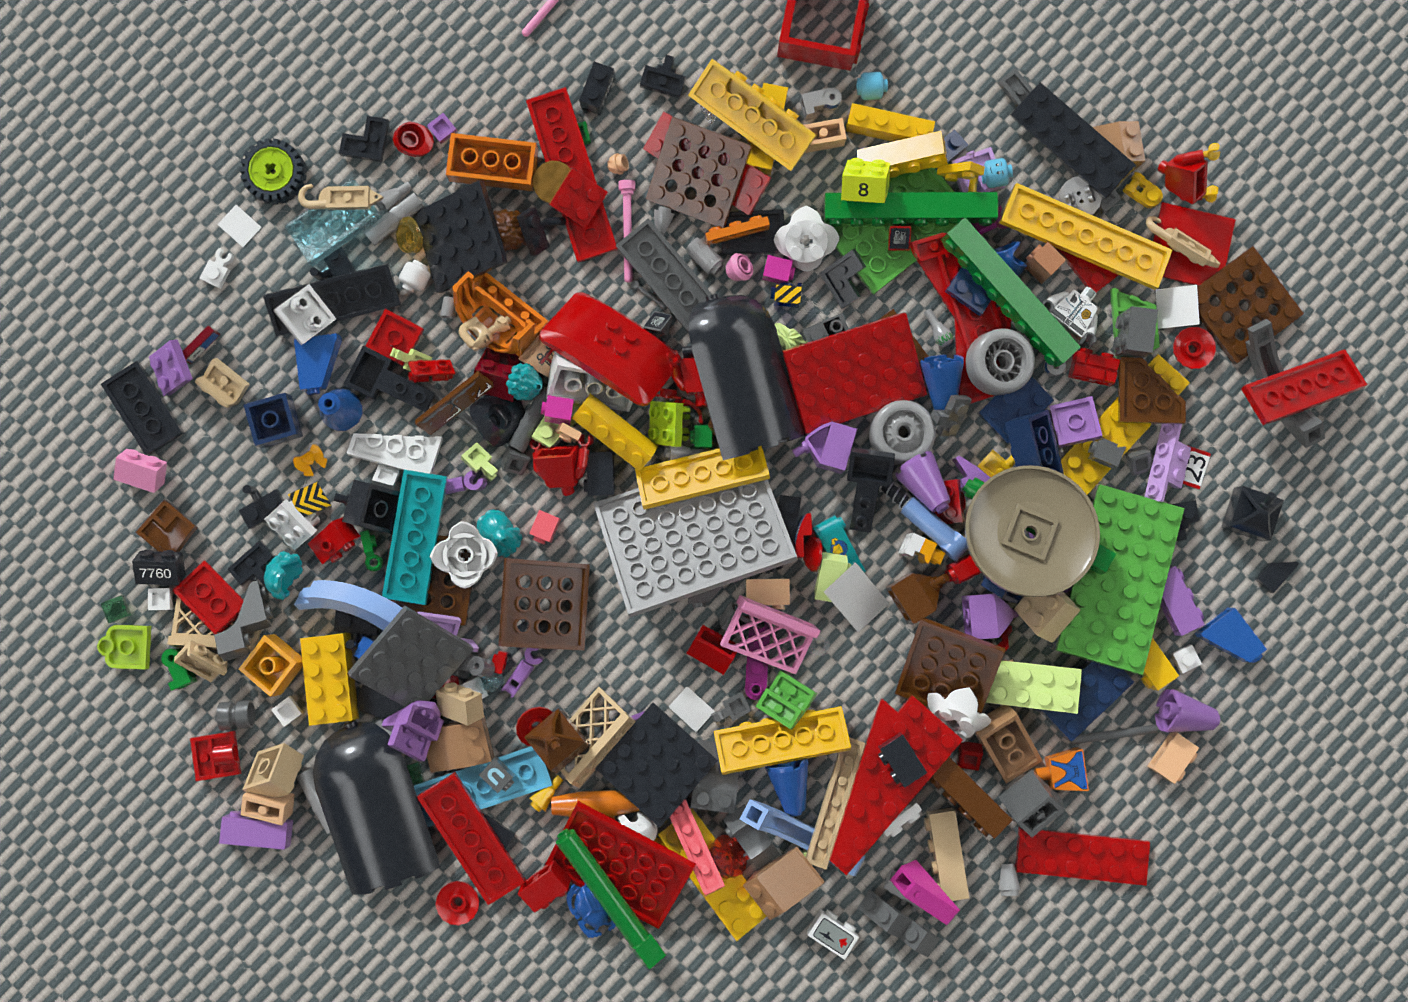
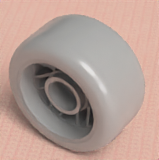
M995 329L982 334L970 345L965 360L966 372L970 381L980 391L989 395L1009 394L1021 389L1030 380L1035 367L1034 352L1030 343L1020 333L1010 329ZM996 359L1000 362V367L997 366Z
M908 400L894 401L884 406L874 416L869 429V439L873 450L895 453V466H902L918 454L921 457L926 456L925 452L932 449L936 437L935 423L930 413L920 404ZM900 427H905L908 430L909 435L907 438L899 436L898 429Z

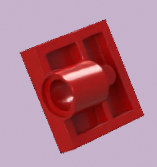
M960 479L946 480L944 484L951 500L948 504L949 508L942 513L934 512V514L946 524L965 522L963 510L966 508V499L963 491H961Z
M236 731L190 738L196 781L242 774Z

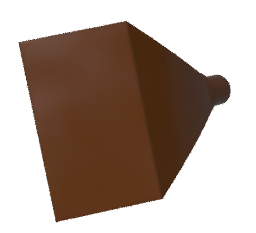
M910 573L902 576L885 588L906 622L914 625L920 619H924L936 611L940 588L949 581V576L943 574L939 577H930Z
M559 708L525 736V739L549 770L555 773L561 771L591 745L568 715Z

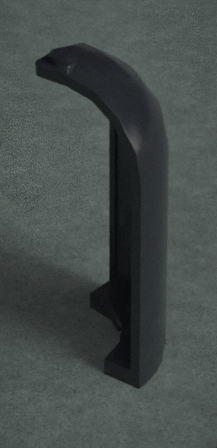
M718 294L706 296L705 302L698 303L692 308L689 318V337L722 459L727 460L747 455L752 451L759 450V446H762V450L777 446L779 443L792 441L804 436L803 424L777 329L769 312L757 300L744 295L718 297Z
M357 720L346 722L343 728L337 730L324 740L315 756L313 767L315 790L352 895L370 894L376 888L382 886L385 887V890L402 885L401 881L412 876L418 879L441 867L401 752L388 746L390 735L380 726L370 722H357Z

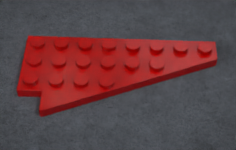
M913 695L909 697L898 711L891 707L884 699L881 698L879 700L829 860L846 876L963 741L961 737ZM900 732L904 735L927 771V774L905 788L901 783L898 785L895 783L890 775L893 771L889 764L884 765L878 756V753L881 752L878 746Z

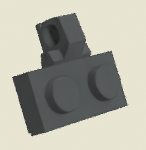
M951 395L945 410H932L930 416L938 424L936 433L939 436L957 435L972 399L966 395Z

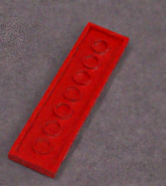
M564 87L526 100L545 162L560 161L570 169H575L597 184L567 88ZM603 201L585 229L562 214L566 218L565 225L578 263L618 250L615 247L616 241Z

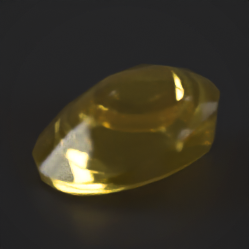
M407 216L402 218L397 226L396 241L403 252L416 254L422 249L423 236L416 221L412 217Z

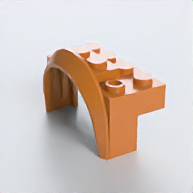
M468 271L452 287L455 310L462 323L471 319L472 314L480 306H483V308L474 317H477L487 328L494 325L498 317L489 307L503 317L508 316L511 319V324L514 327L509 325V330L494 334L493 342L486 346L496 352L516 354L520 357L548 323L547 319L488 273L474 278V275ZM468 330L476 339L478 338L472 330Z

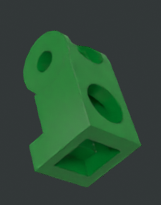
M167 649L161 657L162 663L168 667L173 681L168 683L171 691H178L197 682L193 672L174 662V657L181 649Z

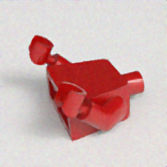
M675 350L676 357L670 358L667 352L666 357L670 363L671 376L681 391H686L687 396L695 395L696 407H707L695 359H680L677 350Z
M582 434L578 443L581 445V449H579L578 445L545 448L546 446L532 439L530 447L535 450L533 452L534 472L544 480L547 487H560L564 496L572 495L575 492L573 486H576L578 481L584 476L589 458V450L587 449L588 446L594 443L592 435L588 436L587 443L584 442L585 435Z

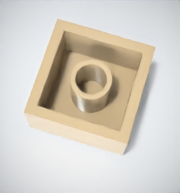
M1063 591L1045 597L1024 596L1014 608L1037 636L1052 643L1080 612V609Z

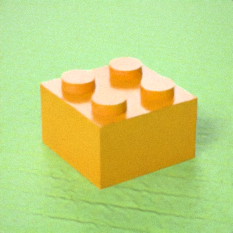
M276 634L264 635L238 670L270 697L282 695L303 667L302 656Z

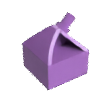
M835 422L826 423L807 435L805 440L801 442V445L793 449L792 452L795 457L805 452L806 454L810 453L816 467L842 474L846 469L857 429Z
M996 594L961 596L964 633L976 638H999L1013 618L1019 616L1014 609Z

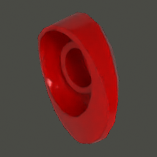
M416 122L403 123L393 134L395 147L404 155L421 157L427 155L434 145L433 135L429 129Z
M810 536L804 544L803 558L806 567L811 572H817L822 561L821 540Z

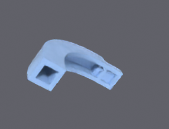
M326 580L313 581L311 587L303 588L294 603L298 610L325 608L346 612L360 617L382 630L388 626L402 609L396 603L367 589L343 582Z
M751 799L740 817V820L755 829L776 835L806 850L809 848L815 827L789 814ZM865 856L860 859L848 874L856 876Z

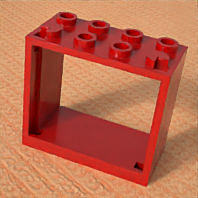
M787 0L777 57L851 71L852 65L857 64L860 54L869 0H858L849 49L789 37L796 0Z

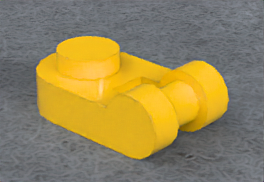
M1134 172L1131 177L1132 181L1130 184H1126L1123 192L1146 208L1156 207L1163 198L1162 191L1145 179L1141 173ZM1138 185L1143 188L1141 193L1136 189Z

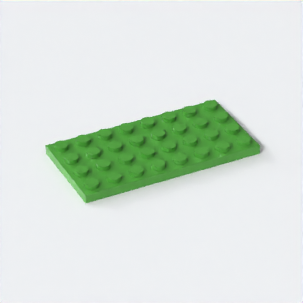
M1100 484L1097 487L1093 503L1099 521V544L1117 554L1105 574L1099 575L1089 569L1072 586L1069 598L1080 609V612L1059 635L1055 650L1143 675L1184 508Z

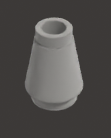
M1001 864L999 882L1001 896L1019 895L1018 890L1021 889L1014 864Z

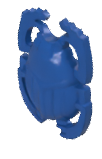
M573 884L569 888L566 895L569 910L578 920L580 929L588 938L601 936L602 932H596L600 926L608 925V931L616 927L613 921H608V914L586 884L582 887H577ZM574 894H576V897H575V900H574V906H575V908H573V906H572V897H573ZM587 923L588 925H591V926L594 927L595 929H594V930H589V929L585 926V924Z

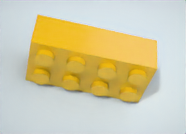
M350 633L300 638L309 726L359 719L355 679L351 678L348 674V671L353 667L352 649L346 647V642L351 640Z

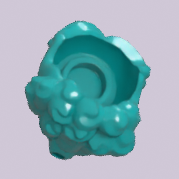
M520 363L513 366L511 369L512 373L508 376L509 380L506 382L508 393L514 395V398L517 400L527 401L537 397L543 386L539 372L528 363Z
M491 509L477 520V529L480 535L493 542L497 549V557L507 558L520 547L523 538L522 534H520V529L513 526L504 512Z
M282 551L266 565L264 583L273 598L279 600L287 598L290 595V591L287 590L288 587L302 574V561L298 554Z

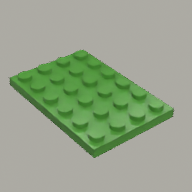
M935 168L923 169L916 173H905L894 178L890 177L888 192H954L943 177L937 174ZM906 223L905 226H911V243L936 234L948 233L957 223H949L948 226H936V223H928L926 226H915V223ZM842 224L841 226L834 227L839 236V241L835 247L836 250L843 257L851 250L856 249L866 265V268L857 273V276L873 295L917 261L912 254L911 248L909 251H888V229L893 224H885L880 227L872 226V224H863V226L859 227Z

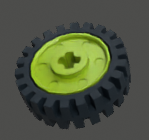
M268 138L264 139L265 142L257 141L256 146L252 144L249 147L251 149L249 152L245 151V159L242 158L240 162L242 164V167H240L242 175L240 177L244 182V186L254 197L268 204H278V202L283 204L287 203V199L293 200V196L295 194L298 196L299 189L305 185L303 181H306L307 178L305 174L307 170L303 158L294 147L283 140L280 141L275 138L271 140ZM272 169L276 170L274 174L271 173Z

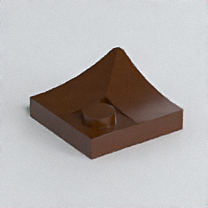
M164 499L136 533L159 552L166 550L180 552L198 527L169 501Z

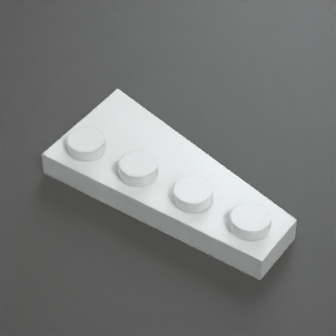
M353 433L347 455L402 471L405 469L432 474L443 437L382 436L381 434Z

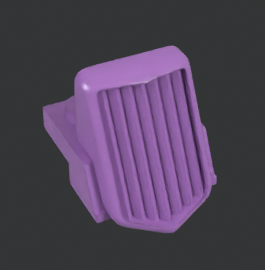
M415 701L385 718L382 727L392 732L388 746L417 761H425L431 741L438 740L444 722L440 718L441 713L436 703Z

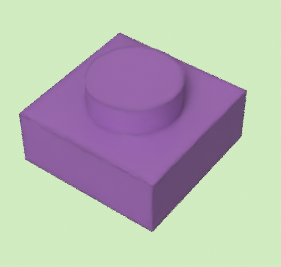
M444 113L427 125L440 144L450 138L451 133L457 132V129Z

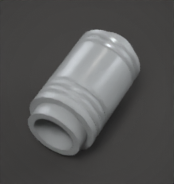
M697 237L687 246L688 255L708 275L712 273L715 275L723 268V259L703 239Z

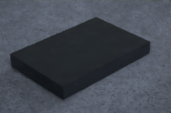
M784 209L755 210L751 215H747L743 211H731L725 228L729 227V224L732 222L741 221V223L750 221L749 219L754 216L762 215V218L768 217L769 230L721 242L722 255H734L735 253H781L774 243V237L777 231L784 226Z

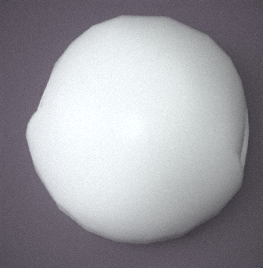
M636 812V822H630L623 814L617 816L619 823L653 841L655 840L657 825L643 812Z

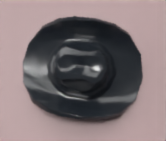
M485 395L470 406V416L473 424L484 440L494 447L503 446L510 441L519 426L520 420L525 415L522 402L515 398L512 402L495 396Z

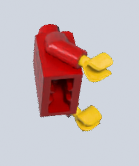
M1212 143L1209 145L1208 151L1197 150L1176 155L1169 162L1161 161L1158 166V172L1165 175L1166 189L1177 195L1182 201H1187L1190 204L1201 201L1202 198H1205L1209 203H1213L1217 199L1219 188L1214 185L1207 187L1208 161L1204 158L1207 157L1211 161L1217 160L1221 152L1213 151H1218L1220 145Z

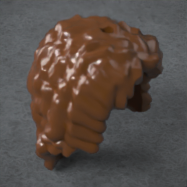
M495 210L493 213L505 252L507 250H517L522 244L527 246L517 220V216L521 213L518 210Z

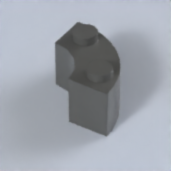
M743 804L734 813L723 819L728 826L725 831L732 840L736 838L745 850L743 856L750 865L754 863L760 870L779 856L780 853L766 832L757 830L740 820L746 808L745 804Z

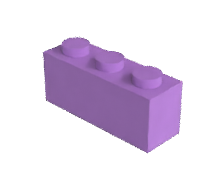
M1170 566L1160 606L1174 635L1183 636L1205 625L1202 620L1204 616L1202 611L1198 607L1196 608L1193 602L1194 595L1192 591L1186 588L1183 582L1185 578L1179 568L1177 569L1176 566Z
M230 811V814L222 817L219 844L285 850L291 846L293 820L287 819L283 825H278L242 816L241 811Z

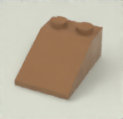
M1119 121L1093 127L1136 164L1132 172L1145 162L1139 121Z
M1001 705L987 714L991 719V723L984 729L975 732L979 742L1006 784L1043 761L1017 713L1009 705Z
M485 715L484 718L468 726L459 722L442 725L438 740L431 741L427 753L431 773L492 762L494 752Z
M795 847L760 870H756L743 886L769 920H772L801 901L825 881L799 848Z

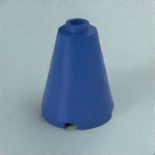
M947 355L926 357L924 361H920L934 410H945L950 396L959 394L964 366L963 356L954 355V359L947 358Z
M347 389L332 390L322 395L318 402L322 421L327 427L336 431H347L357 425L363 414L361 401L355 393Z
M808 758L766 766L765 769L784 812L790 816L801 815L806 809Z

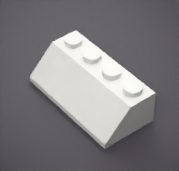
M557 352L554 353L550 365L546 397L550 395L574 399V403L582 404L591 393L610 409L630 411L632 401Z

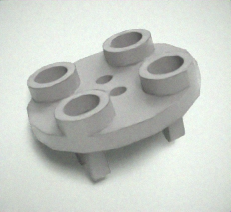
M1077 176L1066 181L1061 187L1059 201L1092 215L1101 206L1102 196Z

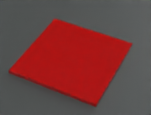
M1161 203L1158 215L1161 223H1157V225L1164 230L1167 228L1180 230L1210 249L1211 254L1220 263L1218 268L1193 263L1186 255L1174 251L1165 240L1154 234L1153 242L1172 250L1162 278L1199 286L1226 266L1236 219L1169 203Z

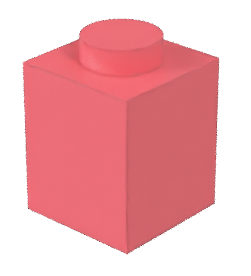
M539 510L529 534L534 536V541L545 545L546 541L551 543L561 519Z

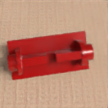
M451 360L408 361L411 370L408 374L409 381L414 383L428 382L431 375L432 381H448L455 375Z

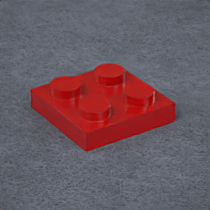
M571 168L550 201L549 206L585 229L608 192Z
M385 309L365 346L404 366V361L390 356L392 349L395 348L409 354L410 349L415 348L424 329Z

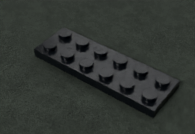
M1041 82L1010 114L1018 124L1104 199L1136 167L1135 163Z
M389 263L263 295L276 337L291 332L273 310L308 284H310L335 316L336 320L333 322L401 305Z

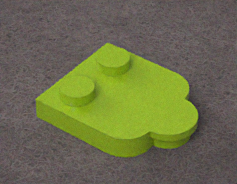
M111 626L107 630L106 636L102 637L97 644L99 653L105 656L106 664L111 668L149 669L151 626Z

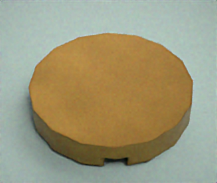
M549 161L537 168L533 176V187L537 196L542 201L550 203L570 168L560 161Z

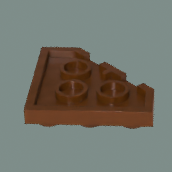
M1119 358L1118 423H1186V401L1181 396H1178L1170 388V385L1148 366L1149 364L1143 358Z

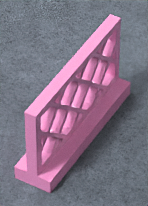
M740 595L736 602L738 607L720 645L796 674L813 638L818 637L820 630L812 623ZM742 612L748 614L751 622L740 626L739 618ZM766 621L770 629L759 633L756 624ZM753 626L756 635L745 639L742 631ZM782 628L786 629L788 636L777 641L775 632ZM739 632L742 641L734 645L728 643L731 635ZM772 634L774 642L763 646L761 638ZM799 636L806 637L803 645L795 647L794 638ZM758 640L760 649L753 652L749 651L747 644ZM790 641L792 650L782 654L779 645ZM776 647L779 655L772 659L767 658L765 651ZM794 654L796 660L793 666L790 667L785 664L784 658Z

